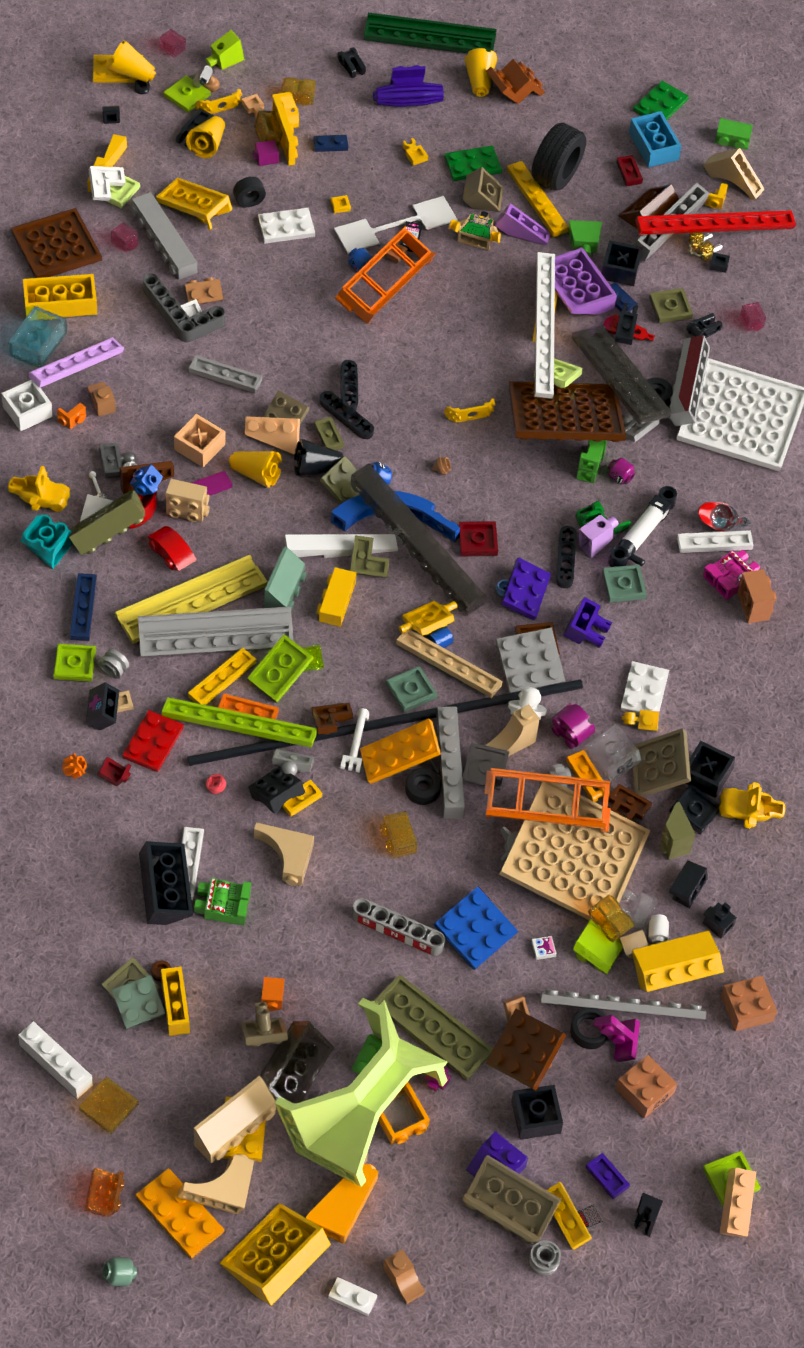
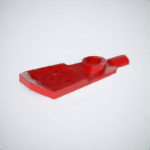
M615 314L606 318L603 324L606 332L616 334L619 315ZM636 324L633 338L638 340H654L655 335L647 333V329Z

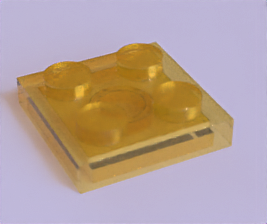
M106 1076L80 1104L79 1110L112 1135L139 1105V1100Z

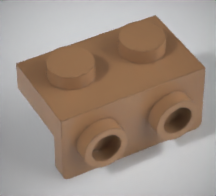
M214 277L204 279L203 282L192 280L188 281L183 287L186 292L187 302L195 299L198 304L223 301L220 279L215 280Z

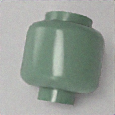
M112 1257L103 1266V1279L110 1286H129L132 1279H135L137 1275V1268L133 1265L130 1258Z

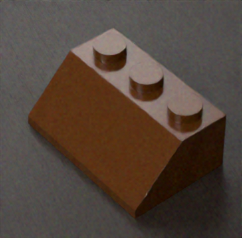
M672 184L650 188L618 216L637 229L635 221L637 216L664 215L679 200V197Z

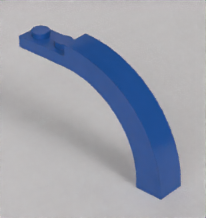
M388 490L364 493L343 502L331 512V523L343 531H346L363 518L376 514L396 513L424 522L453 542L459 538L460 527L456 523L449 521L439 512L434 511V503L420 496L401 491Z

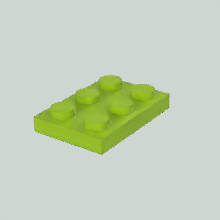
M283 634L247 679L278 703L314 657Z

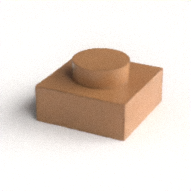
M397 243L396 246L403 253L407 254L408 248ZM391 249L384 255V257L397 264L401 261V258Z

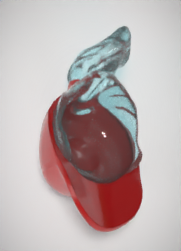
M706 502L698 509V516L701 521L718 531H727L735 526L744 528L751 524L748 518H740L736 510L725 503Z

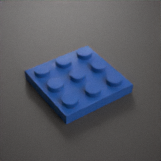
M476 887L434 923V927L444 935L445 939L473 970L478 968L519 932L479 887Z

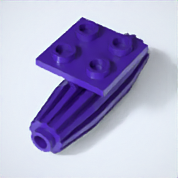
M398 66L392 68L390 85L377 87L376 91H373V101H376L377 105L393 107L424 106L442 102L444 98L443 85L423 82L425 66Z

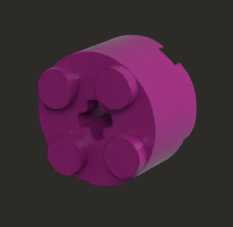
M569 703L552 717L553 727L551 729L557 737L561 735L565 739V744L570 749L578 747L595 733L594 724L590 725L588 722L590 717L577 704L572 705V703Z

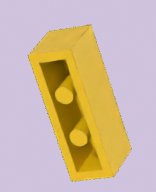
M335 567L333 574H329L327 579L328 588H324L322 593L323 603H319L316 614L319 615V622L341 627L356 584V572Z
M182 967L161 969L169 1036L189 1034L190 1022Z

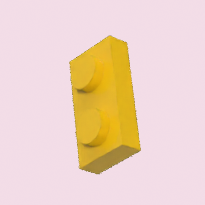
M311 779L303 784L305 790L303 795L293 797L282 805V808L290 817L322 797V792Z

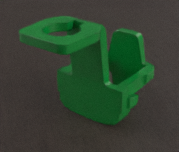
M599 501L578 510L575 515L580 528L599 515H602L607 520L603 513L604 509ZM630 520L617 525L613 529V535L628 530L631 525Z

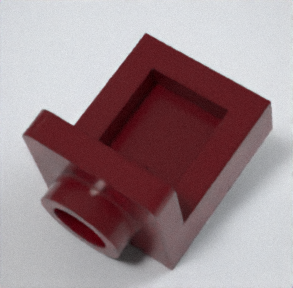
M106 757L97 775L109 783L118 786L129 779L131 765L122 766L111 758Z

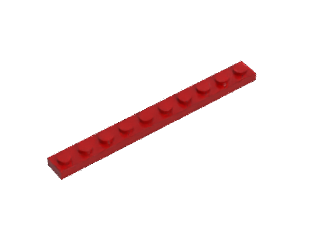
M792 210L637 216L635 219L639 235L793 229L796 226Z

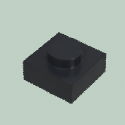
M713 252L710 270L726 273L730 256Z

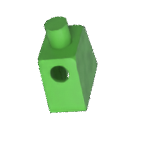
M569 220L568 236L572 251L583 248L589 257L591 253H597L602 222Z

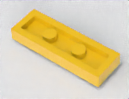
M558 1182L547 1189L548 1192L562 1199L554 1213V1217L571 1248L575 1250L591 1240L592 1237L563 1184Z

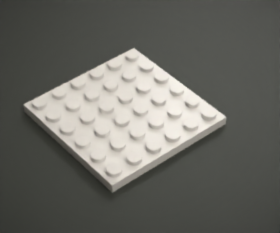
M708 358L696 421L692 424L681 425L677 440L780 472L804 405V387Z

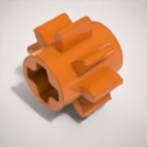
M73 753L63 759L65 763L62 764V770L66 776H72L73 779H76L86 773L87 763L82 756L77 757Z

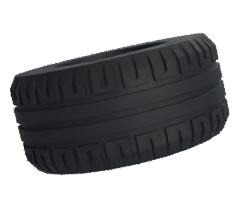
M566 123L555 124L548 131L536 152L531 170L534 181L554 191L563 189L574 176L586 148L584 133Z

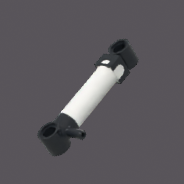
M664 486L660 489L659 495H655L652 498L646 511L618 545L612 547L608 560L610 567L626 566L628 560L641 567L645 564V560L634 553L658 523L663 521L669 514V511L674 508L677 498L675 488Z

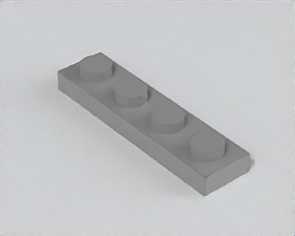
M195 355L189 366V373L252 393H256L262 382V376L197 355Z

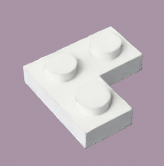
M90 166L88 169L93 200L109 201L111 199L110 186L125 185L123 168Z

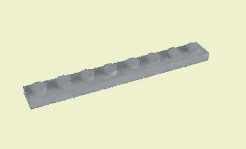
M546 989V992H541L540 996L541 1003L706 1019V1010L701 1008L702 1005L689 1004V1007L681 1006L679 1002L670 1001L669 1005L660 1004L661 1001L649 999L648 1002H640L639 998L628 997V1000H619L620 997L614 995L600 998L599 994L587 993V996H580L579 992L566 991V994H561L555 989Z

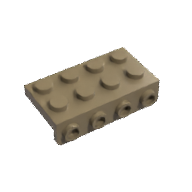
M489 1155L484 1158L467 1193L462 1198L467 1207L472 1210H479L484 1214L485 1218L502 1224L506 1231L515 1232L528 1244H536L540 1241L562 1200Z

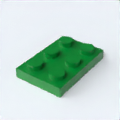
M662 80L634 106L633 111L641 116L662 111L666 120H668L688 100L689 96Z
M493 145L444 153V158L453 181L465 180L469 173L481 167L490 175L502 173V168Z

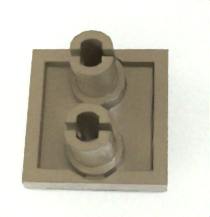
M266 1002L255 1003L256 1021L241 1022V1030L246 1046L257 1047L263 1043L280 1044L288 1040L282 1017L270 1019V1011L267 1009Z

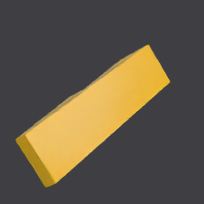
M113 134L104 158L97 157L94 166L112 167L126 150L127 138ZM89 177V178H88V181H87V183H88V192H91V193H92V191H91V184H90V177Z

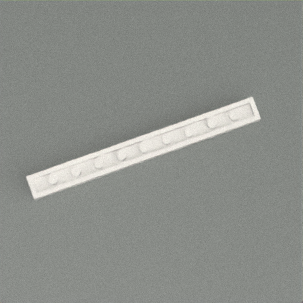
M542 252L537 253L534 397L552 399L554 395L555 254Z

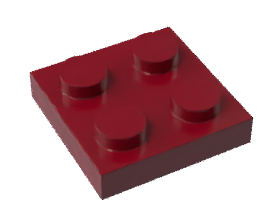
M496 521L459 522L461 556H498Z

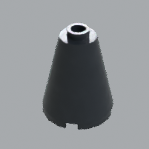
M299 439L300 442H297L294 460H297L298 467L294 466V471L298 476L325 473L344 456L342 452L305 439Z

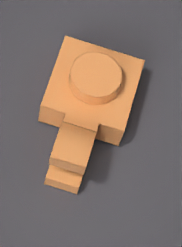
M255 94L242 98V105L249 114L254 113L258 123L265 121L262 116L264 114V103L259 96Z

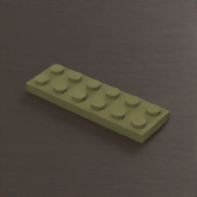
M400 974L374 1000L379 1005L385 1000L392 1021L432 1054L447 1061L446 1065L466 1081L488 1060L493 1051L491 1046Z

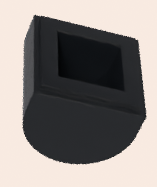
M119 106L102 107L104 124L120 123Z

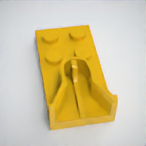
M291 92L273 94L272 120L288 165H295V158H298L296 149L298 139L293 134L294 128H299L298 108Z
M178 177L156 196L158 203L196 216L198 220L207 224L208 230L212 229L210 219L214 215L218 216L232 210L228 195Z

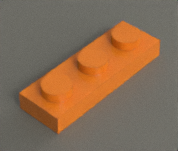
M224 693L218 708L275 720L279 713V707Z

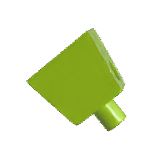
M230 30L211 44L212 55L205 59L208 66L212 67L217 64L222 70L245 60L241 40Z

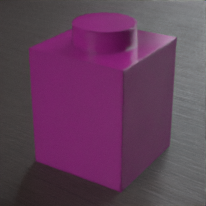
M275 140L255 143L253 159L254 161L257 160L259 166L279 163V151Z

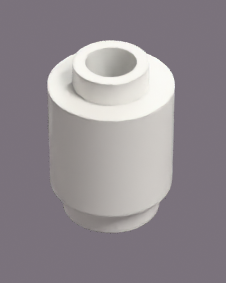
M656 914L651 916V920H649L648 940L652 944L669 940V921L664 915Z

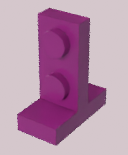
M613 1015L594 1018L593 1026L616 1044L614 1059L617 1062L635 1060L640 1022L637 1019L619 1021Z

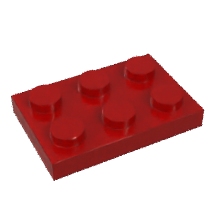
M148 710L124 751L123 759L159 772L182 732L184 724Z

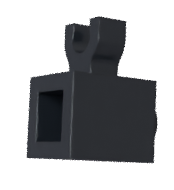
M718 902L714 907L710 906L705 911L703 924L718 937L722 938L734 927L737 917L730 912L731 906L726 902L723 905Z

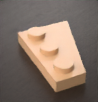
M245 417V435L295 455L296 445L299 441L300 419Z

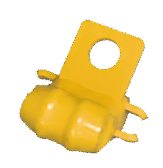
M44 466L40 467L38 476L12 477L8 483V491L18 495L23 501L32 505L31 510L35 511L43 507L61 512L67 506V501L70 498V488L62 483L50 481Z
M753 782V784L748 785L747 790L724 788L720 795L721 803L719 810L723 817L744 820V827L750 829L756 826V822L784 817L785 804L782 801L774 800L769 794L761 792L760 784Z

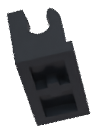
M687 860L669 889V893L674 895L672 900L690 909L708 880L707 868Z
M642 1193L636 1211L638 1215L634 1228L637 1229L640 1222H645L647 1227L645 1228L644 1235L650 1237L663 1200Z

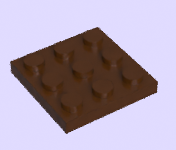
M515 1009L485 1064L537 1091L567 1035Z

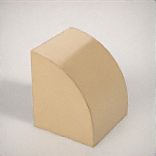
M643 930L620 938L626 956L630 959H634L632 949L648 945Z

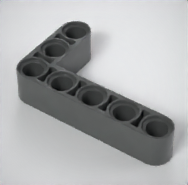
M148 273L144 275L143 291L181 341H194L225 325V310L223 307L214 306L189 317L156 274Z

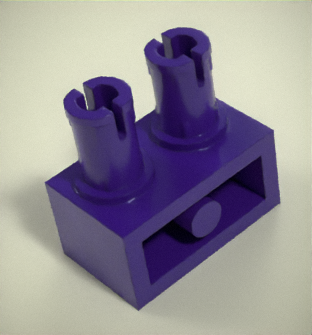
M584 597L576 606L563 636L578 644L583 640H587L600 648L605 637L591 630V626H596L607 633L612 622L598 615L600 605Z

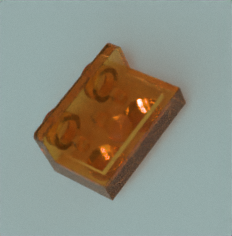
M94 1168L91 1174L84 1211L103 1217H110L118 1212L121 1205V1200L119 1199L120 1192L125 1184L123 1179L124 1172L118 1171L114 1174Z

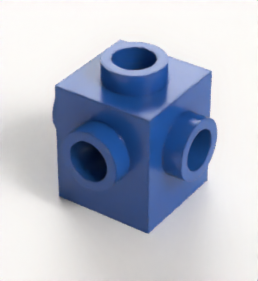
M152 464L140 467L133 474L130 485L141 496L152 495L158 490V485L163 476Z

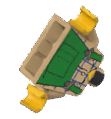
M485 211L480 212V215L470 214L468 218L460 222L457 220L450 221L448 229L459 232V243L488 251L491 241L500 243L501 233L498 232L497 227L493 226L494 220L489 218V213Z

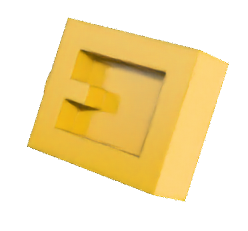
M721 183L720 189H716L715 194L710 193L706 199L705 206L721 210L728 184Z

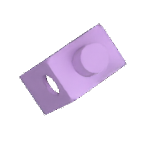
M599 515L579 529L578 547L590 558L594 557L612 541L613 529L619 525L617 519L611 516L606 520L602 515Z

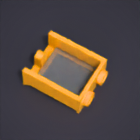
M407 1082L382 1112L378 1121L392 1145L396 1142L397 1144L404 1143L409 1139L408 1136L415 1133L416 1135L424 1133L429 1126L430 1119L411 1085Z

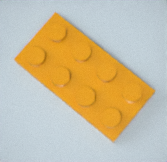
M426 719L360 748L367 780L370 784L441 755L433 722L430 719Z
M168 1168L135 1195L140 1203L192 1259L223 1234L224 1228L202 1204L177 1197L179 1188L183 1183Z

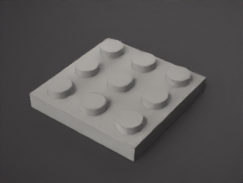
M552 628L496 639L509 693L521 691L524 687L538 688L566 682Z

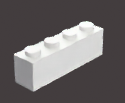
M34 1021L18 1035L19 1045L76 1099L93 1086L92 1075Z

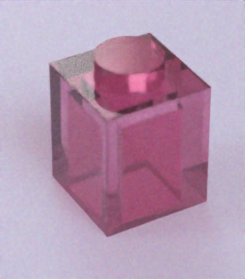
M170 29L161 35L160 49L175 58L186 50V38Z
M122 222L111 231V242L127 253L137 247L138 232Z
M759 302L742 305L740 317L747 331H758L764 328L766 315Z

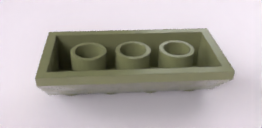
M135 489L130 490L72 527V533L69 538L81 555L85 553L91 554L97 549L96 546L101 543L103 545L107 544L117 533L121 535L128 530L127 527L130 525H137L144 520L145 509Z

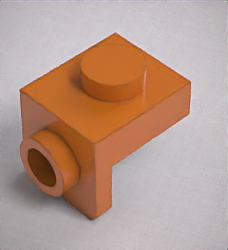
M81 403L68 413L62 408L57 409L58 422L62 426L66 425L69 429H72L77 424H81L86 418V409Z

